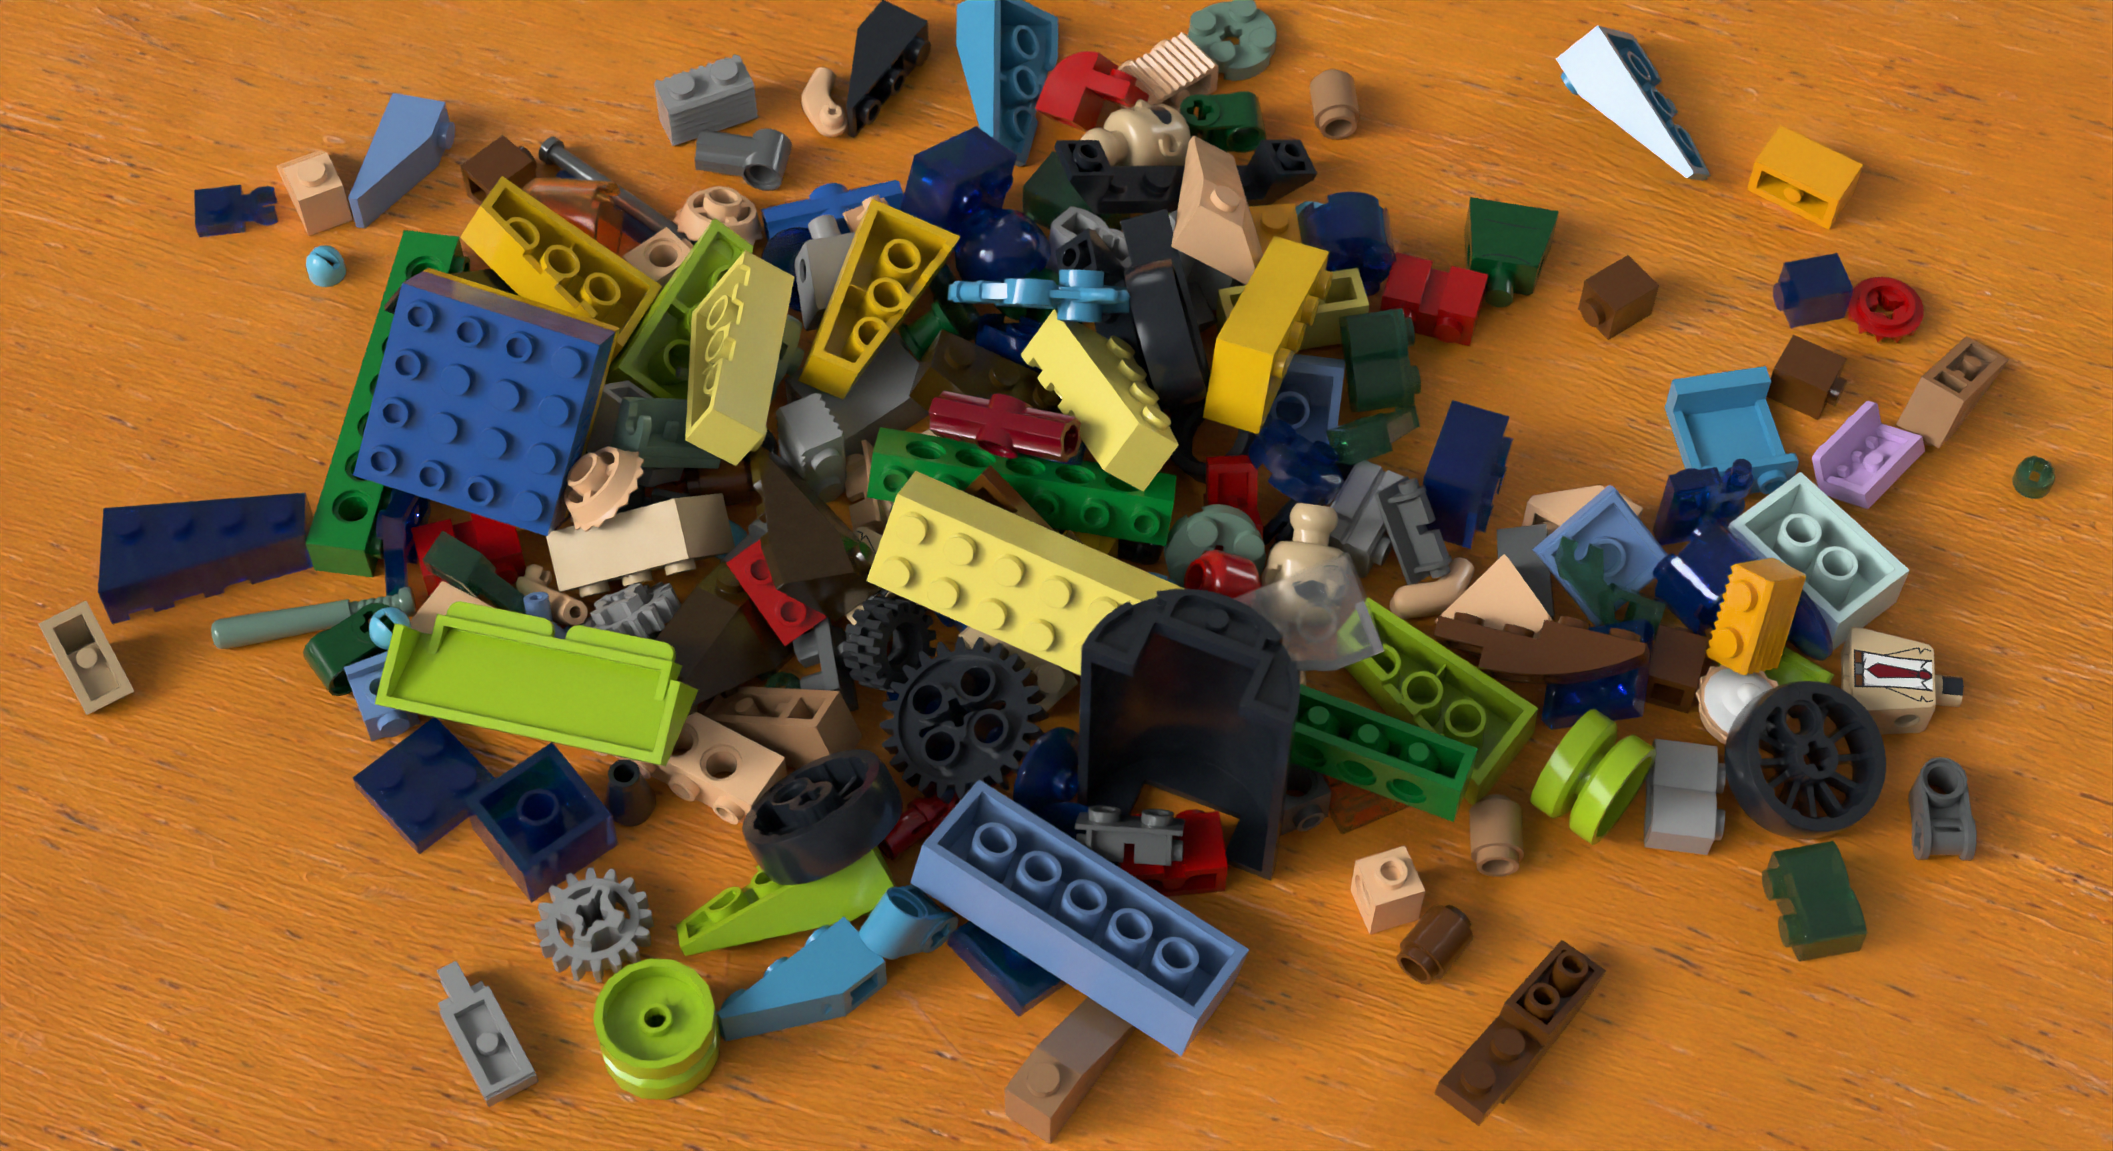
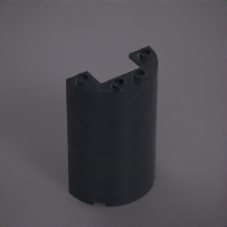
M1196 589L1157 591L1156 598L1134 605L1128 601L1107 614L1093 628L1081 646L1077 807L1089 812V807L1113 806L1121 809L1120 815H1130L1144 784H1148L1233 816L1240 820L1225 851L1227 864L1271 881L1278 857L1300 698V682L1296 662H1292L1290 655L1283 645V637L1265 617L1240 601L1215 592Z

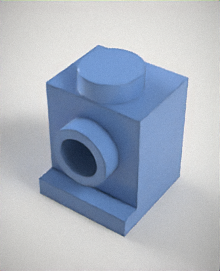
M387 652L344 667L371 741L383 737L398 736L408 728L420 724L418 714L375 704Z

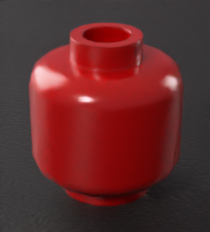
M1220 550L1207 551L1198 559L1192 561L1185 573L1184 589L1215 592L1240 601L1251 608L1258 604L1262 595V583L1259 579L1257 568L1251 560L1244 556Z

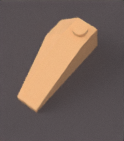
M1193 135L1187 149L1171 247L1247 285L1263 256V252L1234 156Z

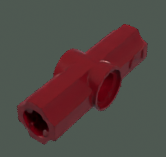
M943 391L940 396L933 398L928 412L930 416L929 430L936 436L973 443L986 452L1003 458L1015 459L1021 453L1067 463L1072 456L1077 455L1082 441L1080 436L1081 423L1076 417L1034 409L1028 403L1004 394H993L991 399L988 400Z

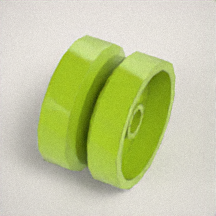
M1595 709L1587 711L1562 739L1542 770L1530 798V802L1534 807L1553 819L1568 813L1572 809L1569 817L1570 830L1592 845L1600 842L1621 818L1644 783L1657 754L1656 748L1634 734L1619 740L1615 744L1617 739L1616 723Z
M649 958L632 963L609 978L596 998L593 1022L608 1074L621 1089L643 1099L667 1100L689 1093L707 1079L718 1060L721 1036L709 986L694 969L670 959Z

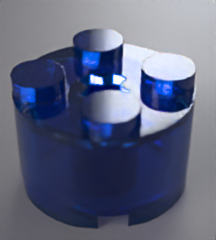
M1350 191L1328 195V203L1314 208V202L1307 205L1297 217L1302 244L1329 251L1326 271L1333 272L1358 268L1366 296L1377 293L1380 290V283L1389 276L1392 264L1396 262L1390 216L1387 208L1383 209L1379 206V199L1373 195Z
M1711 519L1702 522L1692 532L1689 538L1690 543L1677 556L1673 553L1667 555L1657 564L1652 572V575L1658 580L1655 587V597L1689 630L1704 637H1707L1706 629L1710 627L1713 630L1716 629L1714 622L1719 620L1717 613L1722 611L1719 604L1724 602L1722 594L1726 593L1725 585L1730 583L1728 575L1733 573L1730 566L1762 559L1727 525H1716Z

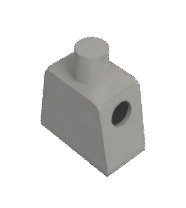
M822 215L809 222L808 228L812 239L803 244L795 259L794 268L806 331L819 328L855 232L841 234L833 215Z

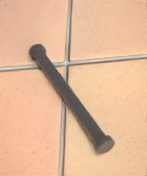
M554 136L549 137L541 145L538 157L547 165H557L654 232L658 233L668 227L680 240L683 238L688 240L685 233L677 231L678 225L564 149V143ZM690 241V242H691L692 245L694 246L697 241Z

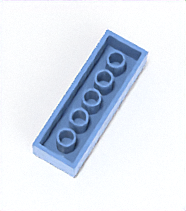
M981 780L975 783L922 844L910 882L1180 1056L1183 1055L1233 987L1249 952V949Z

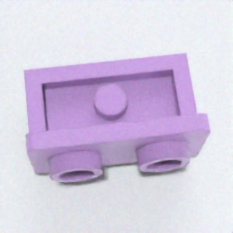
M1866 401L1813 454L1812 462L1818 488L1829 497L1869 509L1925 452L1922 436L1882 424L1878 404Z

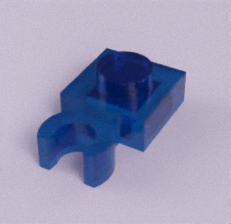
M241 185L194 190L195 227L199 238L246 232L247 221H254L260 225H272L278 222L275 206L263 207L267 204L278 203L274 187L262 186L245 195Z

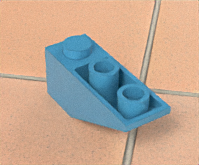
M845 917L841 918L831 927L824 925L817 929L808 938L805 946L790 958L782 957L772 963L765 971L763 978L748 990H737L724 1001L720 1011L716 1013L721 1037L725 1041L846 1016L887 984L885 960L864 944L859 932Z

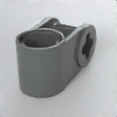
M1932 758L1922 767L1908 796L1914 856L1917 860H1927L1929 855H1958L1962 861H1971L1975 855L1977 834L1975 820L1971 814L1966 773L1957 762L1949 758ZM1929 785H1936L1942 788L1946 794H1938Z

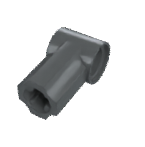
M773 129L757 130L752 137L704 130L700 131L696 142L695 167L696 170L742 176L743 180L750 186L760 190L771 191L781 185L791 153L792 143L785 134Z

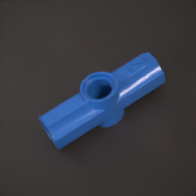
M892 180L847 190V187L842 184L827 183L813 190L809 195V199L761 209L768 245L771 249L811 240L812 237L808 224L811 220L822 215H833L841 234L851 233L843 213L862 206L864 200L874 195H879L880 199L884 198L889 206L906 213L901 185L899 181Z

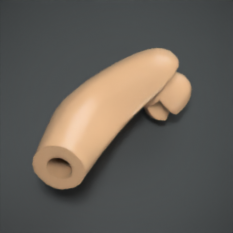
M818 67L802 93V108L820 134L826 137H837L846 130L847 118L843 108L836 105L830 97L836 75L828 68Z
M1455 558L1449 564L1451 572L1441 576L1438 581L1400 587L1396 590L1390 601L1391 612L1402 620L1441 615L1467 590L1475 571L1473 564L1464 558Z
M532 564L526 568L524 577H518L516 587L523 597L534 592H545L548 594L553 622L565 626H576L585 621L588 610L583 602L547 587L552 580L550 571H544L543 567Z

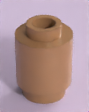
M1336 69L1322 72L1311 81L1309 86L1315 125L1326 138H1346L1355 132L1360 119L1354 79L1350 74Z
M1499 794L1487 795L1481 798L1480 802L1475 803L1469 810L1471 858L1477 863V870L1480 873L1495 877L1507 876L1519 869V861L1524 857L1522 808L1507 796Z

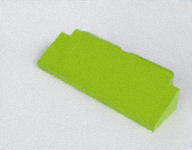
M457 601L450 605L446 615L437 614L432 634L423 633L395 623L375 704L666 767L698 689L677 681L683 666L675 663V649L666 642L582 625L571 627L564 640L554 638L555 627L548 619Z

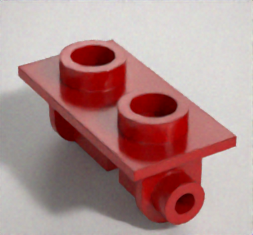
M760 539L726 562L729 569L784 646L827 617L776 590L761 549Z

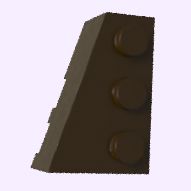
M943 329L920 359L909 397L928 412L933 398L940 396L943 391L988 400L991 399L993 394H1004L1020 399L1034 409L1063 414L1058 408L1062 399L1054 390L1050 392L1043 387L1037 379L1040 375L1039 373Z

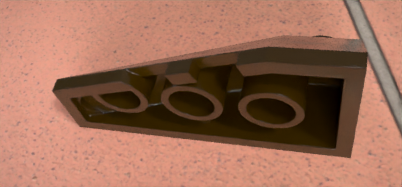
M762 446L755 452L749 451L753 486L764 499V502L756 507L757 518L764 524L767 522L768 530L766 534L760 537L761 549L776 590L837 621L883 589L867 581L875 558L872 549L866 543L859 540L785 459Z
M726 561L720 563L694 588L655 639L656 641L666 642L675 649V663L683 666L677 681L698 689L688 716L697 712L699 703L720 694L725 699L738 693L739 685L750 679L758 677L763 681L774 676L795 655L793 641L784 646L729 569Z

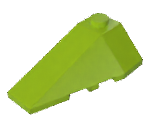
M713 219L610 364L605 384L629 380L653 398L687 399L692 312L746 250L752 253L754 246L718 219Z
M878 846L856 862L834 874L799 885L777 884L758 865L756 867L758 872L754 875L750 884L743 889L735 886L726 888L676 925L680 948L685 956L820 928L824 925H833L843 917L848 921H852L863 914L870 915L886 890L890 887H896Z

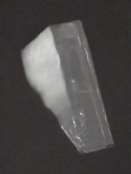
M1349 551L1233 597V599L1257 611L1277 629L1283 637V645L1290 655L1292 662H1296L1298 671L1338 670L1385 651L1367 596Z

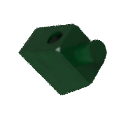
M1470 197L1464 229L1466 269L1488 274L1485 301L1489 305L1499 308L1507 307L1512 304L1514 293L1530 295L1534 292L1552 245L1559 211Z

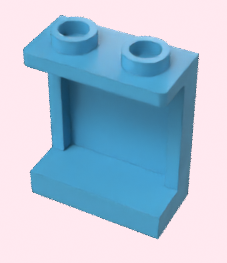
M1766 366L1672 379L1665 410L1696 502L1711 499L1726 501L1738 495L1759 492L1771 494L1794 477L1799 461L1795 453H1785L1770 412L1766 396L1771 379Z

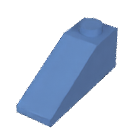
M392 93L348 197L356 227L364 229L438 167L444 150L451 148L455 137V125L449 120L445 102Z

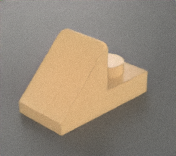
M86 600L38 623L57 663L67 677L86 715L134 692Z

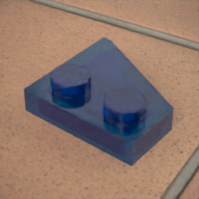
M395 488L392 489L388 507L386 510H380L376 523V536L378 539L383 540L386 596L398 594L400 588L409 587L407 563L417 564L418 562L411 528L428 524L431 513L430 499Z

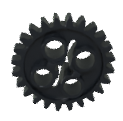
M958 637L955 651H950L940 641L937 643V657L931 659L925 652H919L922 666L916 670L911 666L904 665L902 668L909 680L906 684L892 682L890 686L899 695L898 700L885 701L882 705L894 716L880 723V727L887 734L892 735V737L882 743L886 751L891 755H895L889 763L899 773L904 772L902 779L912 788L918 785V790L927 798H930L937 791V797L945 804L951 802L955 792L961 800L978 780H981L990 787L992 784L997 783L1004 790L1008 791L1010 785L1006 775L1012 771L1024 777L1026 771L1020 764L1023 757L1037 759L1039 756L1030 746L1031 740L1046 739V734L1040 727L1035 725L1036 722L1049 718L1046 710L1042 706L1036 705L1046 698L1045 693L1039 686H1033L1038 677L1030 668L1023 669L1026 663L1017 653L1009 656V651L999 642L991 650L990 645L982 637L977 639L972 650L963 637ZM990 680V685L986 692L980 696L973 697L976 686L983 681ZM936 698H942L940 707L935 712L925 715L928 704ZM1006 703V707L1002 710H999L1002 707V705ZM1003 726L1004 729L999 739L993 743L986 744L989 732L996 727ZM925 731H928L927 734L922 738V734ZM949 744H955L951 756L944 761H938L940 751Z

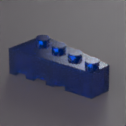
M306 492L103 508L98 594L111 623L116 624L130 620V613L153 607L155 612L175 607L174 601L204 593L205 598L225 593L224 588L242 581L249 580L251 584H256L312 568L313 564L305 543L314 516Z

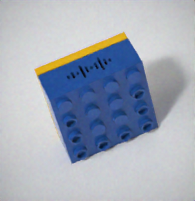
M425 269L402 283L353 476L548 536L570 513L564 502V491L568 484L567 476L572 466L586 454L620 328L435 269Z

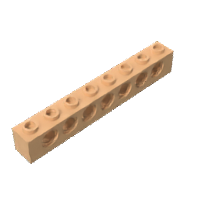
M442 581L410 621L411 628L423 633L432 634L437 614L446 615L450 605L457 601L487 607L492 606ZM698 712L687 716L673 751L678 749H687L689 751L680 756L671 755L666 767L614 756L620 760L628 759L635 762L644 778L649 779L653 776L668 784L670 789L682 799L687 801H694L696 799L712 807L713 811L721 819L731 824H738L739 822L743 824L750 809L765 792L787 776L785 757ZM595 752V753H597V754H599V755H601V756H607V755H608V754H604V753ZM723 771L733 773L731 776L723 779L713 777L715 774Z

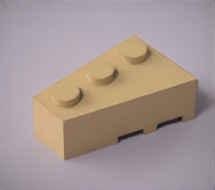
M722 493L674 498L618 513L615 518L605 519L601 527L592 526L588 532H585L582 528L576 530L574 525L552 531L546 536L559 592L579 589L581 598L609 592L608 582L622 579L623 587L635 583L653 580L651 572L665 569L666 576L696 569L695 561L727 554L735 548Z

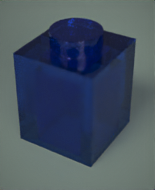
M1838 253L1785 262L1778 283L1774 284L1773 298L1777 309L1784 311L1790 328L1844 318L1854 288Z

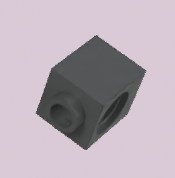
M1291 762L1287 790H1299L1305 795L1295 797L1286 793L1281 835L1296 829L1300 832L1308 831L1318 826L1324 818L1328 817L1332 793L1321 773Z

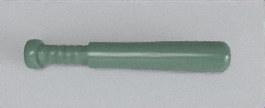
M403 587L399 589L398 594L370 598L368 600L350 602L349 599L316 605L222 618L212 624L211 634L214 645L217 648L229 649L330 629L356 613L363 606L371 603L386 604L402 610L408 617H413L416 615V604L412 587Z

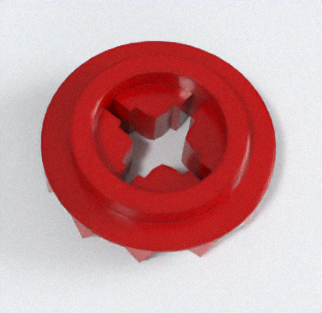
M1872 277L1861 281L1852 289L1846 303L1849 309L1848 321L1858 324L1859 334L1869 332L1875 335L1877 343L1883 338H1891L1894 342L1898 343L1905 335L1913 336L1924 316L1923 303L1916 291L1906 283L1889 277ZM1878 303L1885 311H1893L1890 320L1886 318L1883 312L1875 313Z

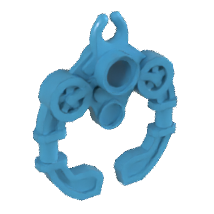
M1059 270V285L1053 280L1004 279V283L984 280L976 282L954 281L953 284L949 285L948 301L968 304L995 303V306L1058 309L1057 320L1072 322H1102V313H1129L1130 295L1127 287L1103 285L1104 272L1093 270Z

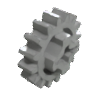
M659 582L651 588L649 584L643 586L641 583H635L621 591L600 598L594 603L596 610L590 612L591 617L586 618L580 625L655 640L659 635L658 631L664 629L665 626L663 624L671 620L681 607V603L670 583L664 585L663 582Z
M591 867L587 868L585 880L578 881L572 873L566 875L568 884L566 889L562 890L553 885L549 888L553 903H539L538 910L542 920L535 923V929L538 939L542 940L540 947L544 958L553 957L554 968L558 973L571 966L574 980L580 981L586 971H592L595 981L598 983L603 980L604 970L611 968L616 974L623 969L622 962L626 959L632 963L641 961L637 946L649 947L651 945L650 932L647 929L654 926L651 910H647L649 907L645 891L636 893L633 878L628 877L619 884L614 869H609L602 879L596 877L594 868ZM616 903H619L627 910L630 919L625 918L624 912L615 909ZM560 930L565 931L567 938L573 939V947L569 946L561 938Z

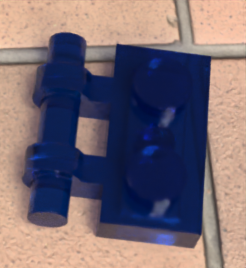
M1737 459L1733 462L1732 467L1725 471L1723 477L1720 476L1717 467L1701 470L1688 468L1669 475L1653 527V533L1658 543L1662 546L1706 538L1708 528L1714 526L1722 530H1728L1729 524L1743 514L1745 508V500L1743 498L1750 493L1754 481L1751 473L1752 464L1748 460Z

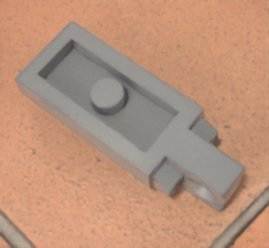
M457 961L437 970L441 979L440 982L448 996L447 999L438 1003L440 1015L488 1107L537 1083V1075L490 987H485L482 981L470 987Z

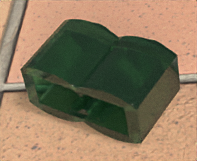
M1403 308L1339 317L1341 345L1345 360L1346 384L1351 412L1414 405V394H1420L1421 379L1417 365H1410L1408 346H1414L1415 332L1412 319L1404 317Z
M1829 841L1772 852L1768 867L1762 872V884L1767 899L1769 901L1775 900L1782 914L1778 918V929L1784 946L1792 947L1799 962L1860 951L1867 935V928L1858 899L1850 887L1843 858L1835 842Z

